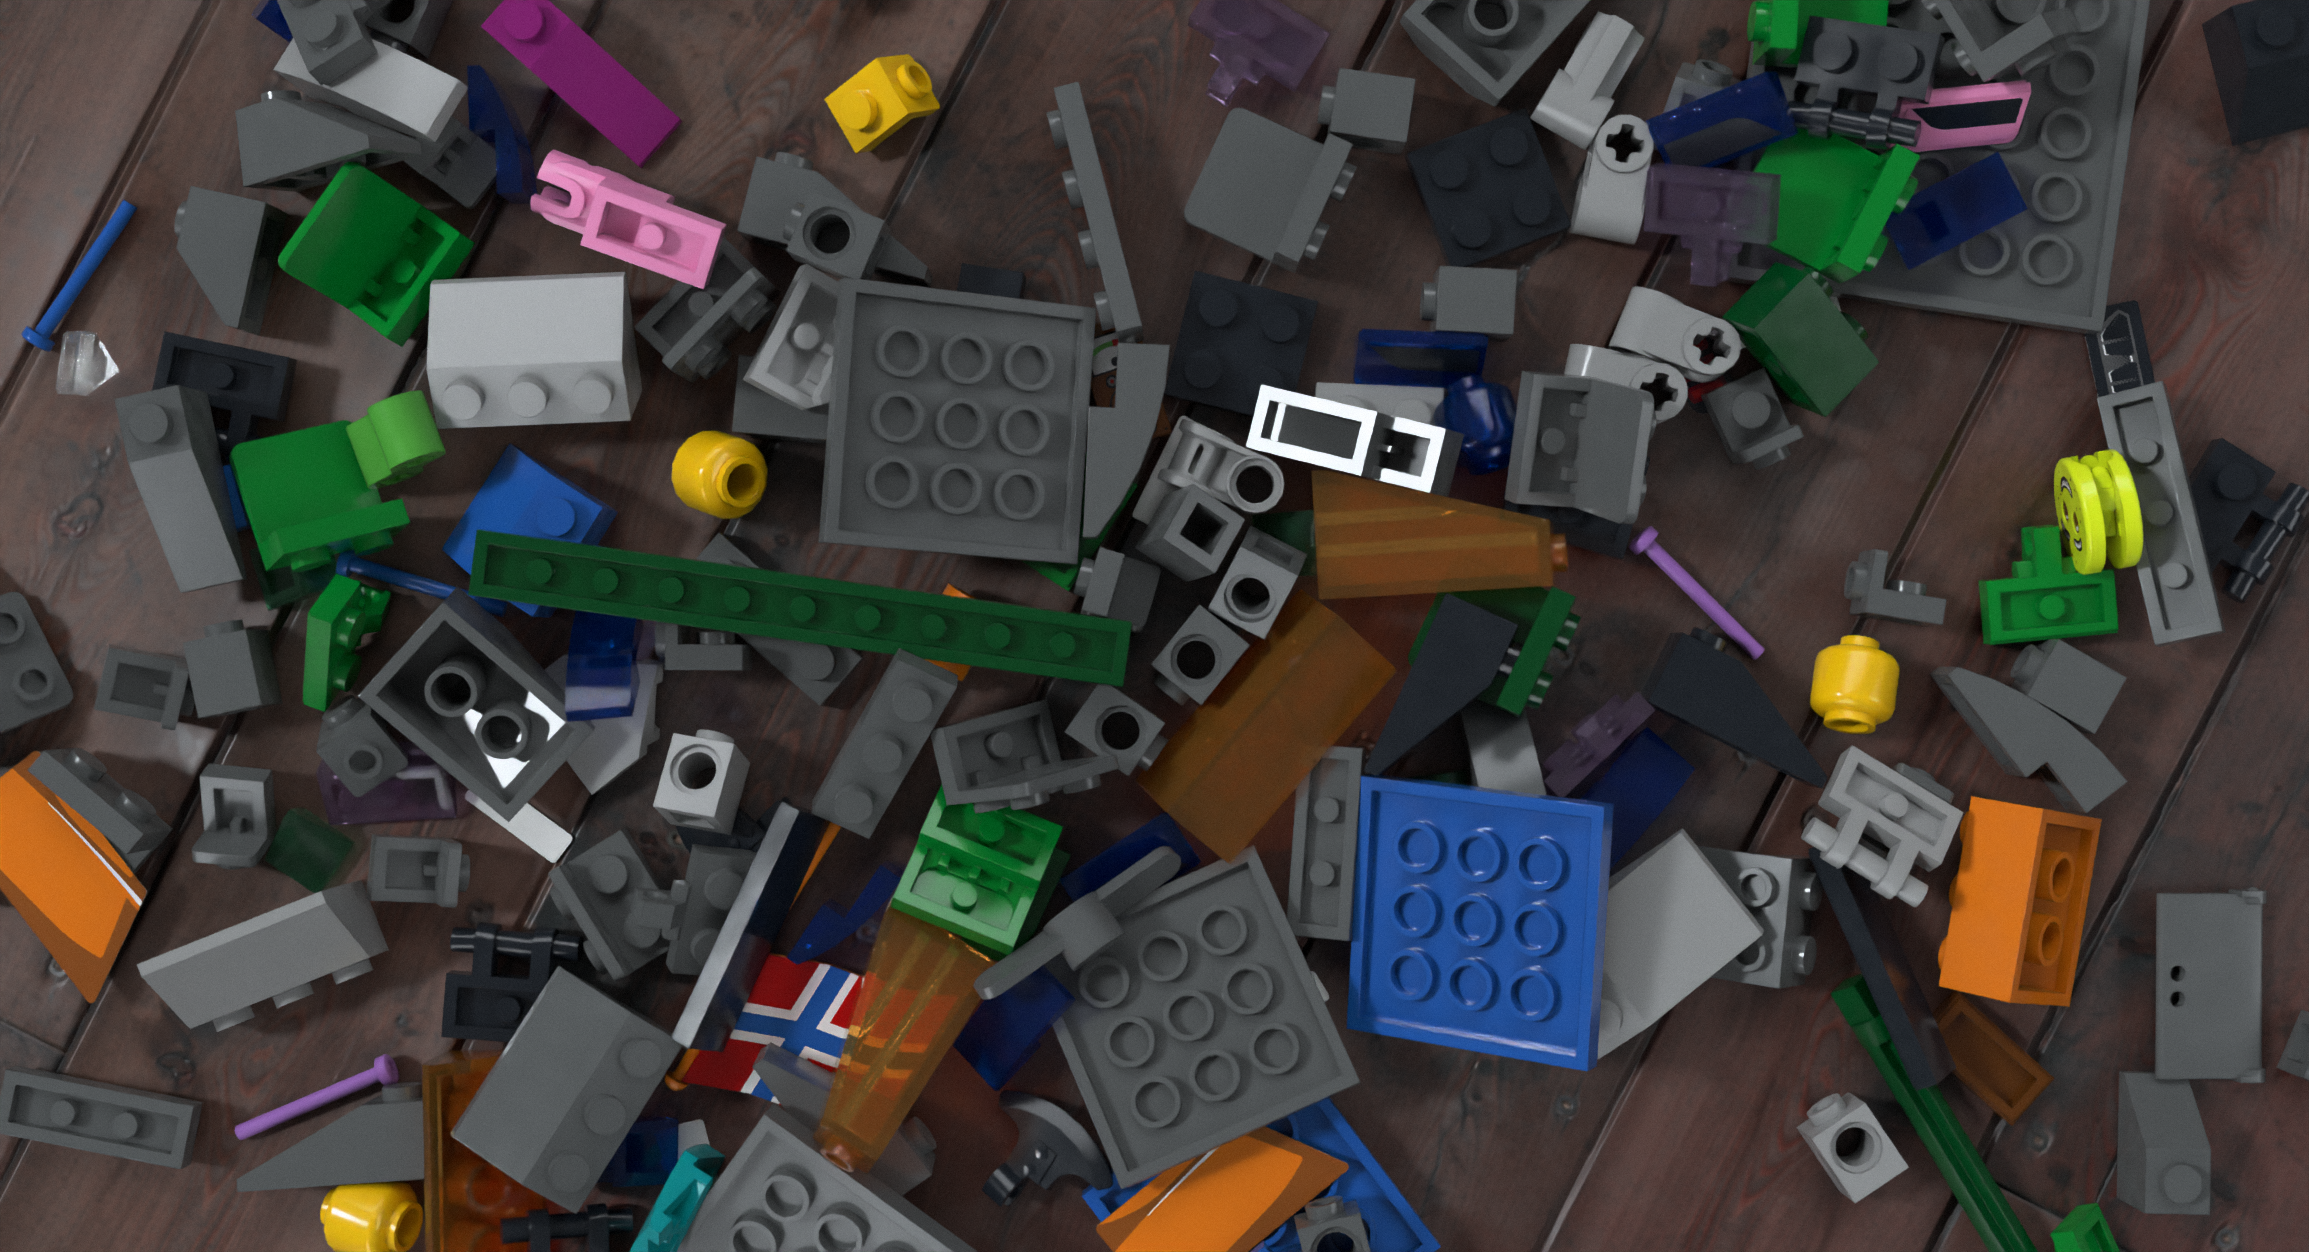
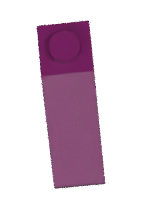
M503 0L481 25L500 45L640 168L645 165L683 122L549 0Z

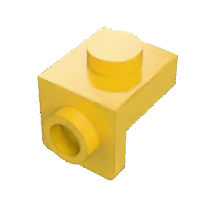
M909 54L875 58L824 99L856 154L871 151L911 119L929 116L940 108V104L932 92V82L929 75Z

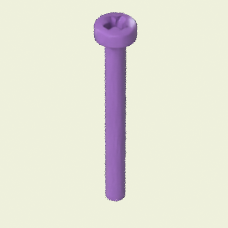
M1648 526L1638 533L1631 541L1629 549L1635 555L1644 551L1753 660L1757 659L1765 649L1654 540L1659 532L1652 526Z
M384 1054L375 1058L373 1068L236 1125L235 1134L239 1140H243L378 1082H381L384 1086L396 1084L399 1081L397 1065L390 1055Z

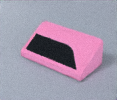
M2026 80L1932 89L1929 105L1902 101L1899 118L1921 121V132L1916 147L1901 146L1912 152L2009 143L2018 134L2031 95V83H2026Z

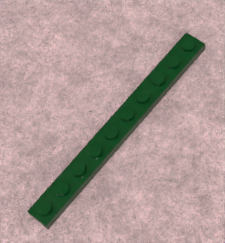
M477 529L468 595L893 655L901 648L922 659L1122 687L1132 621L485 529Z

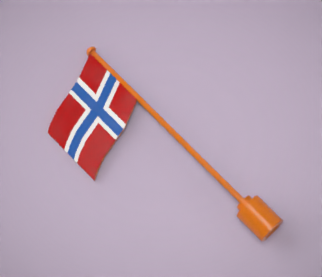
M948 583L942 593L977 599L951 583ZM924 659L957 674L959 681L964 680L972 665ZM830 822L791 907L841 829V826ZM769 953L724 1051L716 1052L688 1048L675 1071H666L665 1083L668 1088L674 1091L683 1090L688 1086V1083L749 1093L781 1105L752 1067L760 1050L771 1042L893 1102L958 997H936L907 992L831 963Z

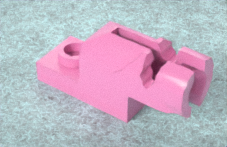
M552 150L548 153L537 178L561 187L570 193L547 185L544 187L541 195L534 194L531 196L530 203L533 212L543 215L546 220L556 225L583 234L580 245L701 289H704L709 284L727 224L673 205L675 196L634 182L617 172L600 166L589 165L588 162L557 150Z

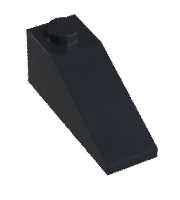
M1446 593L1364 771L1378 777L1383 775L1491 689L1497 675L1508 680L1524 644L1514 640L1518 631V625Z
M1693 627L1690 635L1683 632L1670 633L1637 701L1807 786L1823 788L1828 776L1743 663L1724 653L1728 643L1697 627Z

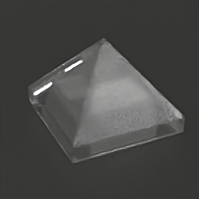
M66 331L63 334L55 389L57 394L88 396L120 371L96 332Z

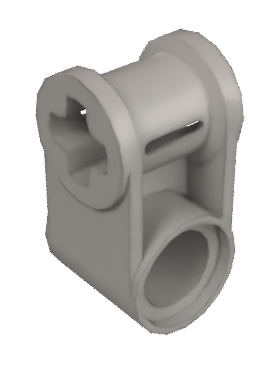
M1631 114L1617 115L1610 118L1597 131L1590 142L1584 173L1575 198L1571 219V233L1635 244L1644 215L1647 195L1646 183L1654 149V137L1651 129L1641 118ZM1619 133L1626 135L1625 143L1627 146L1635 148V152L1629 154L1622 163L1615 160L1616 150L1606 147V143L1611 142Z
M1635 286L1630 291L1610 341L1609 349L1621 352L1629 357L1668 364L1675 367L1684 378L1694 382L1705 383L1716 380L1733 367L1740 355L1741 342L1739 334L1733 325L1725 320L1688 307L1664 293ZM1705 337H1710L1715 341L1713 351L1721 355V357L1716 356L1708 364L1699 361L1701 350L1693 346V344L1698 345Z
M1570 344L1564 374L1591 376L1637 389L1648 386L1654 379L1660 380V391L1669 394V401L1656 406V424L1676 416L1683 409L1688 398V386L1684 376L1675 367L1665 363L1629 357L1621 352L1602 347Z
M1182 419L1179 429L1183 435L1168 469H1161L1157 477L1158 479L1179 489L1195 484L1222 504L1246 514H1262L1277 504L1283 494L1284 479L1283 473L1275 462L1235 444L1233 440L1220 433ZM1203 447L1204 450L1195 471L1190 474L1188 470L1197 449ZM1259 468L1268 473L1273 486L1268 499L1260 503H1250L1241 498L1237 492L1236 481L1239 474L1244 470Z

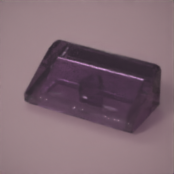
M413 742L398 743L408 755L407 766L361 797L354 796L323 759L316 771L329 825L456 818L458 812L456 778Z

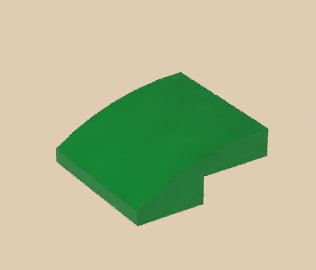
M941 784L920 831L917 845L892 898L891 907L1009 955L1013 951L1063 826L1021 809L1012 810L1011 805L983 813H975L973 803L947 805Z

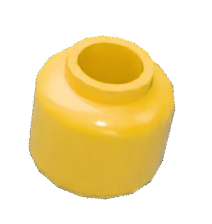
M701 431L689 437L678 449L672 463L671 480L676 494L688 507L720 519H734L751 512L761 501L767 487L768 468L763 454L753 443L721 431Z
M1848 635L1841 638L1840 645L1829 646L1818 653L1814 665L1810 706L1819 716L1824 718L1823 724L1827 728L1849 734H1869L1875 731L1876 725L1886 722L1892 717L1896 704L1900 668L1892 655L1879 649L1880 643L1876 639L1860 635Z
M389 1181L338 1185L327 1193L321 1205L320 1220L324 1225L327 1244L335 1252H406L414 1245L420 1234L423 1224V1210L417 1202L415 1191L406 1182Z

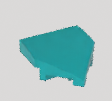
M708 1144L695 1145L683 1152L651 1209L630 1252H677L713 1184V1180L726 1157Z

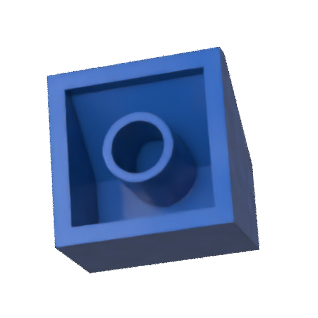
M510 443L442 547V550L471 575L477 529L598 545L618 514V511L516 445ZM509 601L532 617L551 618L557 608Z

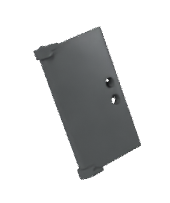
M2250 887L2248 889H2229V893H2156V1079H2229L2249 1084L2266 1082V1069L2262 1068L2263 904L2267 903V890ZM2175 966H2177L2179 972H2176V971H2175V969H2174ZM2178 997V1002L2172 1005L2171 1003L2174 1001V998Z

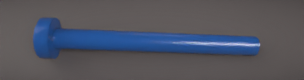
M126 200L122 201L37 327L33 329L26 326L21 334L25 340L41 350L51 351L55 342L49 339V337L138 209Z
M354 549L341 552L336 564V573L347 578L354 572L443 600L456 588L455 586L356 556ZM462 589L468 595L469 591ZM469 595L490 614L504 617L508 606L507 602Z

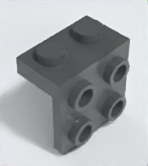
M1921 0L1932 17L1936 20L1944 17L1957 38V40L1951 43V47L1963 69L1971 76L1978 73L1983 82L2009 75L2016 71L2023 76L2032 70L2038 71L2071 50L2066 39L2082 30L2069 7L2040 13L2006 35L1985 0Z
M1234 108L1228 113L1184 209V218L1189 225L1295 273L1303 256L1313 261L1315 260L1330 225L1320 221L1329 198L1341 202L1357 167L1346 162L1353 144L1329 133L1323 145L1247 109Z
M723 237L709 284L704 289L678 281L634 328L664 356L662 362L672 372L691 383H694L700 375L705 380H708L729 361L732 352L728 347L744 330L753 334L773 316L777 309L773 301L781 292Z
M1522 371L1504 499L1516 504L1574 507L1619 524H1633L1638 517L1639 507L1642 505L1646 495L1647 484L1644 471L1648 443L1653 437L1656 428V413L1652 393L1591 376Z
M8 592L0 595V734L67 707L73 698V690L27 600L18 592Z
M1047 699L1031 701L937 727L930 733L947 805L973 803L975 813L989 812L1010 805L1012 810L1028 808L1049 802V794L1063 790L1064 794L1092 789L1102 785L1100 774L1119 768L1117 755L1061 761Z
M81 748L44 750L27 770L107 838L134 875L172 831V828L155 814L156 810L149 801L138 793L122 787L106 773L107 768L99 759Z
M1697 846L1764 929L1762 936L1710 978L1778 989L1805 984L1806 975L1811 974L1814 968L1817 953L1815 938L1810 936L1812 911L1818 909L1823 893L1822 883L1810 857L1794 854L1771 856Z

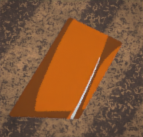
M33 751L0 777V889L89 1003H94L140 909L147 890L98 829L27 771L41 755L39 751Z
M1265 1126L1162 1172L1097 1225L1096 1232L1113 1252H1248L1344 1174L1349 1166L1346 1162Z

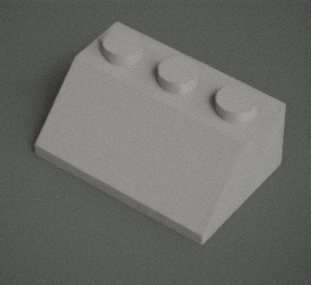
M626 272L433 280L430 284L426 369L437 428L631 421L642 393V384Z
M362 880L317 892L137 964L141 977L190 1029L213 1021L216 1031L219 1032L254 1018L255 1016L250 1005L272 997L276 1008L314 994L310 981L332 973L337 985L372 971L373 968L369 958L389 949L370 900L366 898V890Z

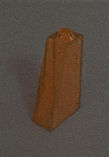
M1327 470L1312 471L1319 600L1557 586V573L1568 572L1566 534H1554V522L1551 520Z
M892 899L877 924L813 1135V1139L823 1145L820 1150L821 1154L828 1161L848 1172H854L857 1167L868 1174L979 1003L981 998L973 986L975 980L983 972L996 964L945 929L892 908Z

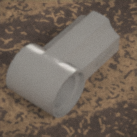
M1598 11L1574 48L1575 51L1564 70L1558 69L1530 119L1581 149L1586 150L1615 101L1611 96L1645 38L1627 21L1616 15H1607Z

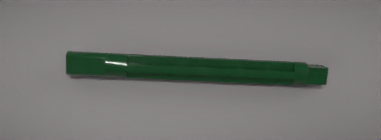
M1863 974L1844 979L1830 993L1862 1047L1869 1053L1988 1251L2038 1252L1938 1086L1933 1085L1918 1091L1915 1087L1913 1088Z

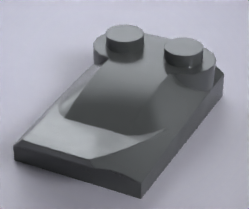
M1416 0L1403 14L1400 23L1417 48L1464 91L1495 107L1506 94L1512 91L1516 83L1591 0Z

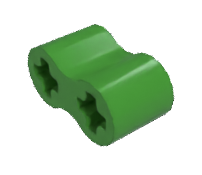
M422 390L405 392L383 399L368 407V415L346 427L369 489L387 487L417 476L423 472L424 465L442 457L446 453L426 396Z

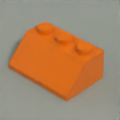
M1971 796L1969 811L1964 815L1960 826V839L1963 847L1959 870L1953 878L1949 889V901L1952 911L1948 934L1942 941L1938 953V963L1941 969L1940 987L2008 1003L2070 1007L2102 819Z

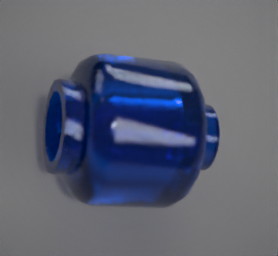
M1482 376L1466 377L1451 384L1447 388L1448 396L1437 405L1433 413V419L1436 427L1464 434L1456 467L1467 469L1470 475L1477 476L1493 473L1509 466L1517 406L1508 386L1497 382L1485 383Z

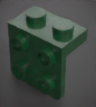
M1463 553L1457 555L1450 565L1408 654L1410 666H1413L1445 594L1448 593L1517 624L1518 631L1514 640L1524 644L1508 680L1497 675L1491 689L1479 697L1478 700L1519 719L1526 706L1538 711L1554 675L1543 671L1554 647L1566 652L1582 618L1571 612L1576 597L1554 586L1548 591L1470 554Z

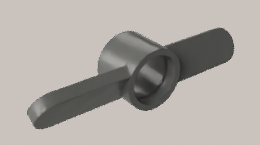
M1170 846L1159 847L1098 890L1088 893L1065 908L1043 927L1044 931L978 976L973 986L979 997L987 1000L1001 995L1058 954L1063 956L1073 971L1094 960L1126 934L1115 918L1170 880L1180 868V856Z

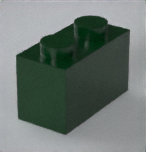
M1775 262L1722 318L1733 325L1742 343L1759 364L1765 368L1768 375L1792 404L1826 417L1867 376L1879 361L1864 343L1869 336L1863 326L1849 314L1839 311L1830 300L1834 291L1823 276L1810 267L1799 270Z

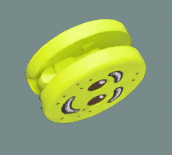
M2109 449L2095 452L2093 456H2083L2079 461L2078 455L2060 459L2054 473L2055 506L2062 540L2068 556H2071L2075 569L2082 575L2099 573L2104 568L2106 555L2111 564L2117 569L2135 566L2140 561L2143 551V523L2136 486L2123 456L2118 451Z

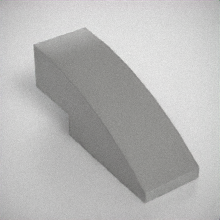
M294 38L273 69L312 99L344 107L354 115L391 130L436 142L468 89L460 80L373 39L372 41L378 53L328 85H320L308 72Z

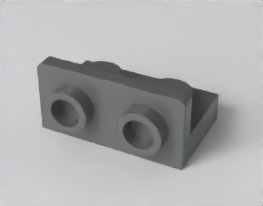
M627 828L619 830L573 860L558 866L548 873L554 883V886L550 888V894L556 907L566 919L571 921L575 918L588 938L583 943L584 950L593 966L602 975L609 972L613 980L617 982L669 950L671 940L663 938L661 935L662 929L639 926L637 919L630 913L635 887L664 890Z

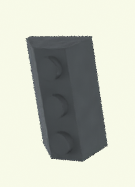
M558 965L450 1134L457 1141L521 1185L577 1214L683 1045L673 1040V1034L663 1026Z

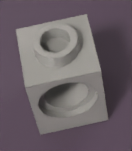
M704 729L697 730L695 737L673 733L653 807L672 825L731 835L750 762L734 744V739L723 733ZM706 768H716L715 777L709 785L701 789H692L693 780L700 771Z
M1849 1092L1842 1097L1836 1093L1821 1099L1807 1111L1809 1119L1796 1127L1837 1189L1854 1203H1857L1909 1168L1867 1104ZM1858 1127L1861 1134L1858 1148L1850 1155L1838 1156L1836 1152L1838 1136L1848 1128Z

